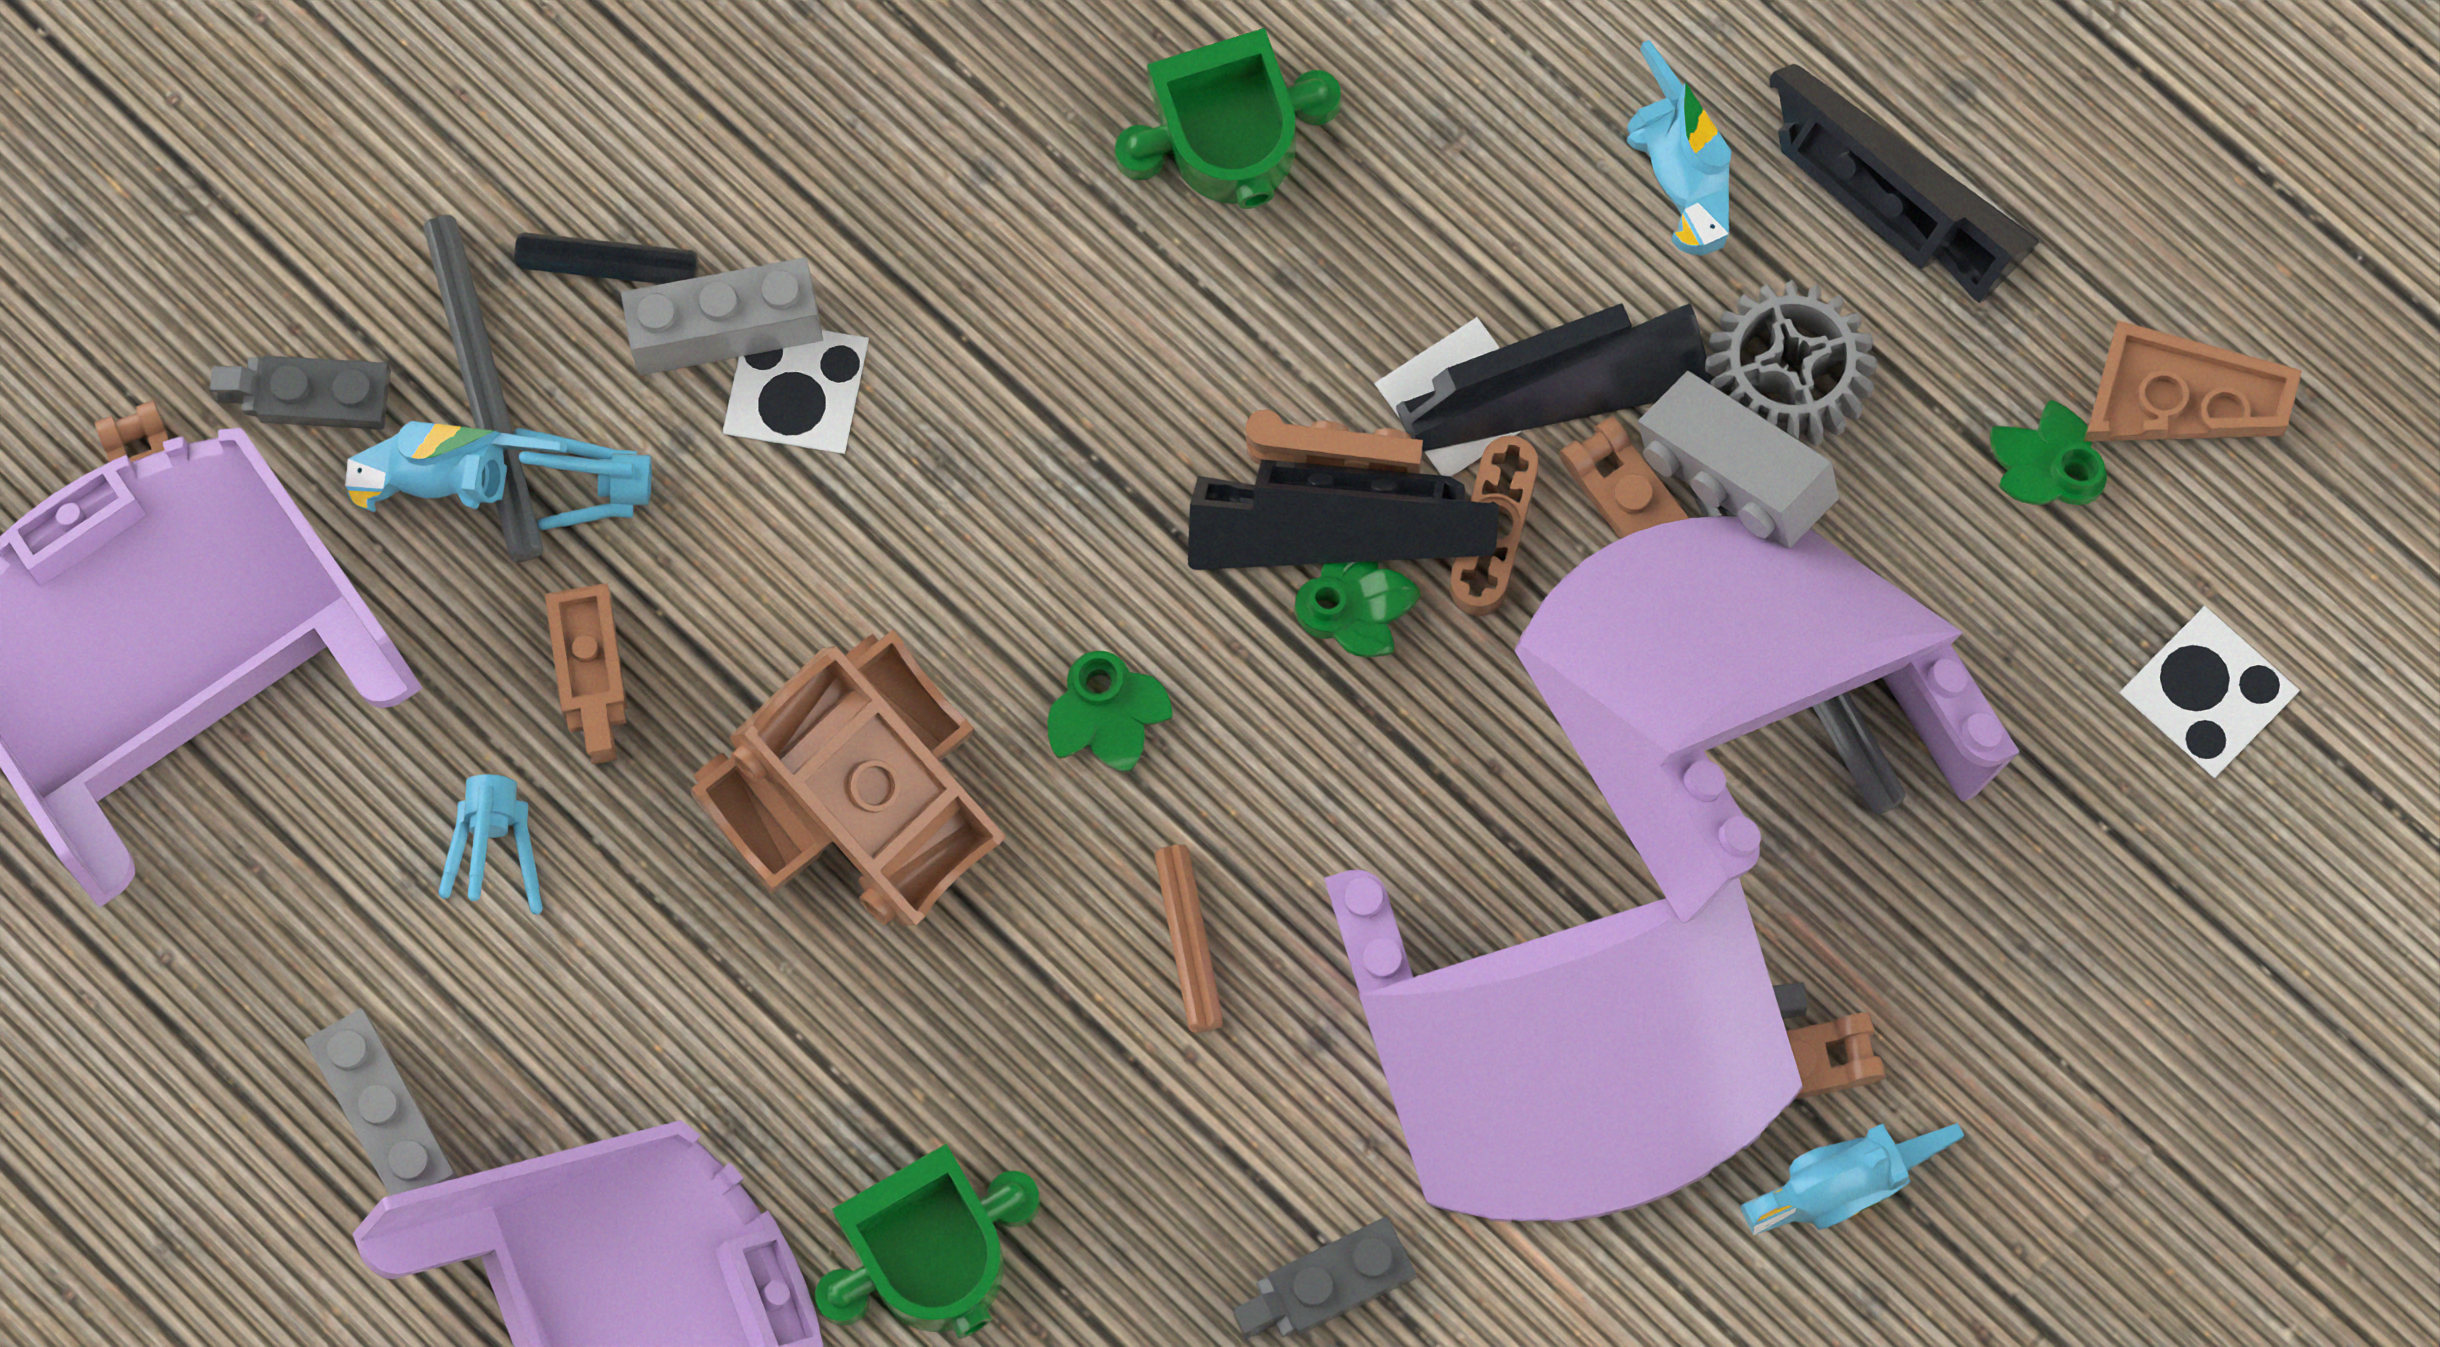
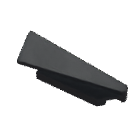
M1791 64L1774 71L1770 76V87L1778 89L1784 122V125L1778 130L1781 152L1919 268L1923 269L1931 265L1937 258L1975 301L1981 303L2022 263L2039 243V240L2030 232L1801 66Z
M1620 303L1448 367L1432 379L1434 391L1402 401L1396 406V411L1405 432L1411 435V439L1423 440L1422 452L1656 403L1687 371L1708 384L1712 381V376L1705 371L1707 357L1691 303L1635 327H1632L1624 305Z
M1261 459L1255 485L1210 477H1197L1190 502L1188 566L1193 570L1490 556L1494 554L1497 545L1499 505L1495 502L1466 501L1465 485L1451 476Z

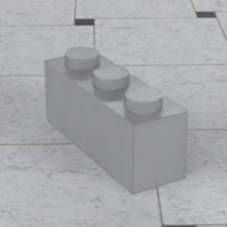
M807 257L621 292L630 350L639 376L824 341Z
M1689 371L1638 420L1645 448L1643 455L1653 469L1665 477L1675 475L1683 480L1709 506L1718 508L1721 505L1740 518L1743 525L1751 533L1759 538L1766 539L1769 536L1790 549L1839 499L1832 461Z
M363 1008L358 1009L304 1040L390 1196L459 1178L377 1029Z

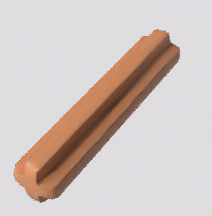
M1186 845L1166 846L1156 851L1155 861L1188 1027L1193 1033L1213 1031L1222 1027L1223 1017L1189 849Z

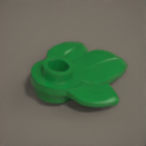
M2049 400L2046 404L2037 430L2009 426H1993L1991 429L1990 442L1994 456L2004 468L2008 469L1998 486L2010 497L2022 503L2043 505L2058 499L2071 505L2089 504L2095 501L2103 492L2107 482V473L2102 457L2096 450L2091 448L2092 441L2084 442L2088 428L2086 423L2073 411L2054 400ZM2067 474L2074 475L2078 477L2081 481L2075 480L2069 477Z
M1378 561L1328 563L1323 565L1320 577L1309 580L1298 590L1294 611L1298 622L1310 635L1321 639L1334 638L1346 652L1355 656L1365 658L1380 657L1394 652V640L1387 624L1408 613L1419 601L1421 591L1403 574L1389 569H1378ZM1317 601H1330L1337 606L1332 609H1325L1319 606Z
M1091 651L1080 656L1072 664L1067 675L1068 691L1060 696L1049 709L1047 719L1048 739L1052 751L1059 759L1069 757L1089 746L1093 754L1108 767L1121 772H1130L1138 763L1143 753L1145 742L1144 725H1155L1173 717L1171 702L1165 688L1154 677L1129 672L1126 664L1113 653ZM1103 675L1111 681V686L1103 693H1094L1087 687L1092 677Z

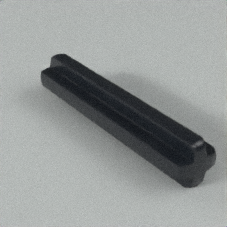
M527 232L518 235L514 248L516 266L526 270L656 284L697 278L699 270L697 253L686 249Z

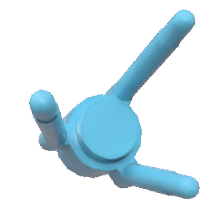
M523 428L514 430L513 435L563 442L567 444L566 453L588 457L580 458L523 451L519 454L521 463L598 474V497H610V503L540 518L537 520L538 529L547 530L561 526L565 527L609 517L633 518L634 505L649 506L652 480L651 455H638L637 451L615 450Z
M491 774L476 775L466 780L465 800L458 802L456 826L438 891L441 898L447 899L451 895L470 831V833L474 834L469 872L468 898L471 901L480 899L488 838L507 835L508 826L510 825L514 829L530 911L535 915L542 912L540 887L527 825L529 804L516 800L517 782L515 780Z

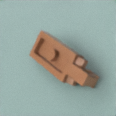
M608 583L546 593L545 601L561 712L564 719H567L568 730L570 733L584 731L587 755H590L591 764L615 761L617 757L612 726L627 723L625 709H628L611 592Z

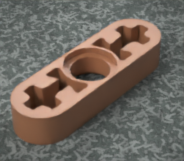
M1499 437L1486 447L1482 455L1470 501L1497 503L1499 511L1510 518L1513 528L1507 537L1497 540L1494 554L1486 556L1491 557L1488 568V584L1496 588H1485L1481 597L1470 595V585L1462 581V579L1473 580L1478 568L1479 556L1455 557L1450 579V594L1455 605L1470 615L1483 616L1496 611L1504 602L1537 480L1539 463L1534 447L1521 437ZM1507 455H1514L1519 458V468L1526 472L1516 471L1514 473L1509 497L1497 494L1500 485L1501 469L1497 465H1493V463L1504 464ZM1487 490L1491 494H1483V492ZM1513 499H1521V501L1517 503ZM1497 557H1506V558H1505L1504 561H1501V560H1499Z

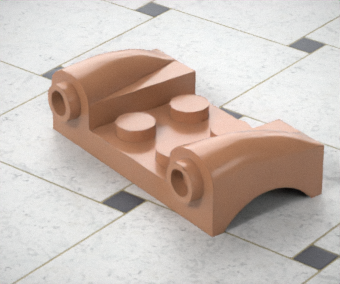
M894 629L880 640L874 634L870 635L846 655L847 659L939 762L972 736L974 731L972 725L936 688ZM724 753L714 757L693 776L698 784L691 788V796L771 895L818 859L822 852L834 843L781 783L773 784L764 777L758 783L752 781L737 767L732 758L728 759Z
M837 646L822 648L730 736L733 745L736 747V750L731 754V758L737 767L756 783L763 777L773 784L781 783L863 874L858 880L865 891L859 897L860 902L876 920L884 925H887L891 920L901 926L917 925L926 916L942 893L961 874L1006 838V835Z

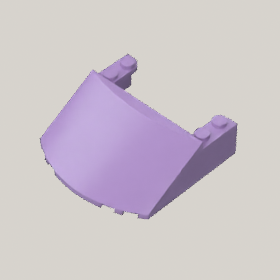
M242 428L218 430V438L187 443L183 436L163 442L164 451L151 454L134 462H131L127 455L115 459L52 494L0 536V767L60 861L99 908L122 893L135 875L133 857L97 803L99 800L326 647L329 648L363 699L375 707L386 708L398 705L423 688L386 632Z
M1738 516L1690 518L1660 524L1635 532L1607 545L1568 573L1539 605L1537 612L1531 619L1528 627L1523 631L1514 650L1682 923L1696 919L1734 879L1745 875L1756 864L1760 852L1761 835L1758 827L1752 820L1743 815L1725 786L1726 778L1722 769L1710 761L1704 751L1882 677L1961 801L1975 797L2019 753L2016 745L1951 645L1963 632L1811 529L1790 549L1769 536L1766 539L1757 537L1743 525Z
M1348 870L1324 878L1358 987L1359 997L1427 1205L1451 1213L1455 1211L1489 1218V1221L1511 1222V1220H1550L1551 1223L1601 1217L1633 1209L1668 1196L1709 1175L1713 1168L1731 1158L1742 1148L1745 1150L1761 1136V1132L1785 1107L1788 1108L1803 1088L1739 878L1734 879L1696 919L1687 923L1680 921L1671 904L1665 898L1416 977L1412 975L1390 900L1383 883L1375 875L1364 870Z
M682 1120L387 1196L381 1199L352 1233L365 1265L371 1271L386 1279H396L481 1256L514 1347H823L818 1319L807 1284L775 1220L768 1210L763 1214L760 1212L751 1197L739 1184L744 1178L730 1162L724 1167L704 1146L696 1141L701 1135Z

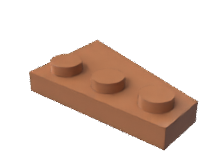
M2118 320L2084 442L2284 436L2302 370Z

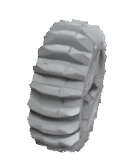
M1791 280L1785 285L1784 295L1777 297L1774 289L1766 283L1760 288L1759 303L1743 294L1737 302L1739 314L1725 311L1721 315L1719 325L1723 331L1714 332L1710 336L1709 348L1715 354L1707 357L1705 371L1716 376L1710 381L1711 386L1798 440L1799 434L1805 433L1808 441L1816 447L1822 443L1823 427L1834 435L1839 436L1845 430L1846 422L1844 416L1858 419L1863 410V404L1860 399L1871 397L1874 383L1868 376L1876 372L1877 359L1866 353L1872 349L1873 338L1871 333H1856L1862 321L1859 312L1840 316L1844 304L1841 295L1831 298L1827 304L1820 302L1821 288L1818 284L1813 285L1809 289L1808 297L1797 295L1796 283ZM1794 326L1810 330L1821 337H1805L1798 333ZM1768 330L1770 334L1769 351L1755 356L1754 363L1741 367L1740 354L1744 347L1755 336ZM1783 352L1786 359L1791 358L1795 360L1794 366L1798 362L1802 363L1799 378L1797 372L1787 371L1788 364L1784 368L1780 367ZM1840 364L1842 378L1837 386L1823 398L1814 401L1812 396L1814 388L1813 379L1825 375L1828 367ZM1773 392L1780 394L1786 399L1788 404L1772 401L1761 393Z

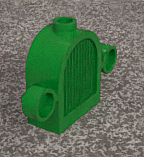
M1265 28L1147 64L1149 90L1161 126L1151 128L1146 125H1134L1123 130L1115 142L1116 163L1119 170L1125 176L1134 180H1146L1159 173L1164 165L1165 155L1171 154L1184 181L1200 195L1221 203L1239 204V207L1242 209L1259 207L1273 199L1275 195L1273 190L1282 183L1293 165L1296 152L1295 115L1301 121L1310 125H1322L1330 122L1336 117L1341 107L1340 85L1335 77L1328 72L1311 70L1301 74L1293 85L1286 87Z
M944 1144L832 1208L839 1227L862 1266L854 1271L836 1269L828 1272L820 1279L815 1291V1300L820 1313L832 1324L840 1326L851 1325L865 1315L870 1302L869 1294L876 1290L888 1310L899 1320L913 1328L929 1332L954 1330L958 1339L968 1337L981 1330L993 1319L987 1309L998 1295L1004 1275L1002 1248L993 1222L997 1221L1007 1227H1021L1031 1222L1040 1208V1195L1036 1183L1023 1172L1007 1171L995 1177L988 1187L987 1195L978 1199L948 1145Z

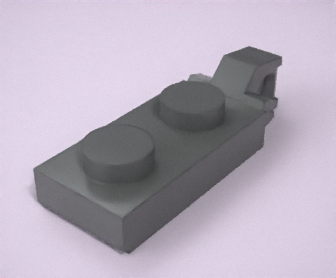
M264 355L263 358L249 357L247 368L242 366H213L210 392L215 396L216 402L242 404L243 414L256 416L261 423L382 430L385 426L391 369L386 362Z
M1388 1216L1270 1272L1269 1276L1256 1283L1261 1295L1233 1309L1234 1319L1245 1340L1275 1325L1282 1338L1295 1332L1300 1336L1416 1279L1417 1274Z

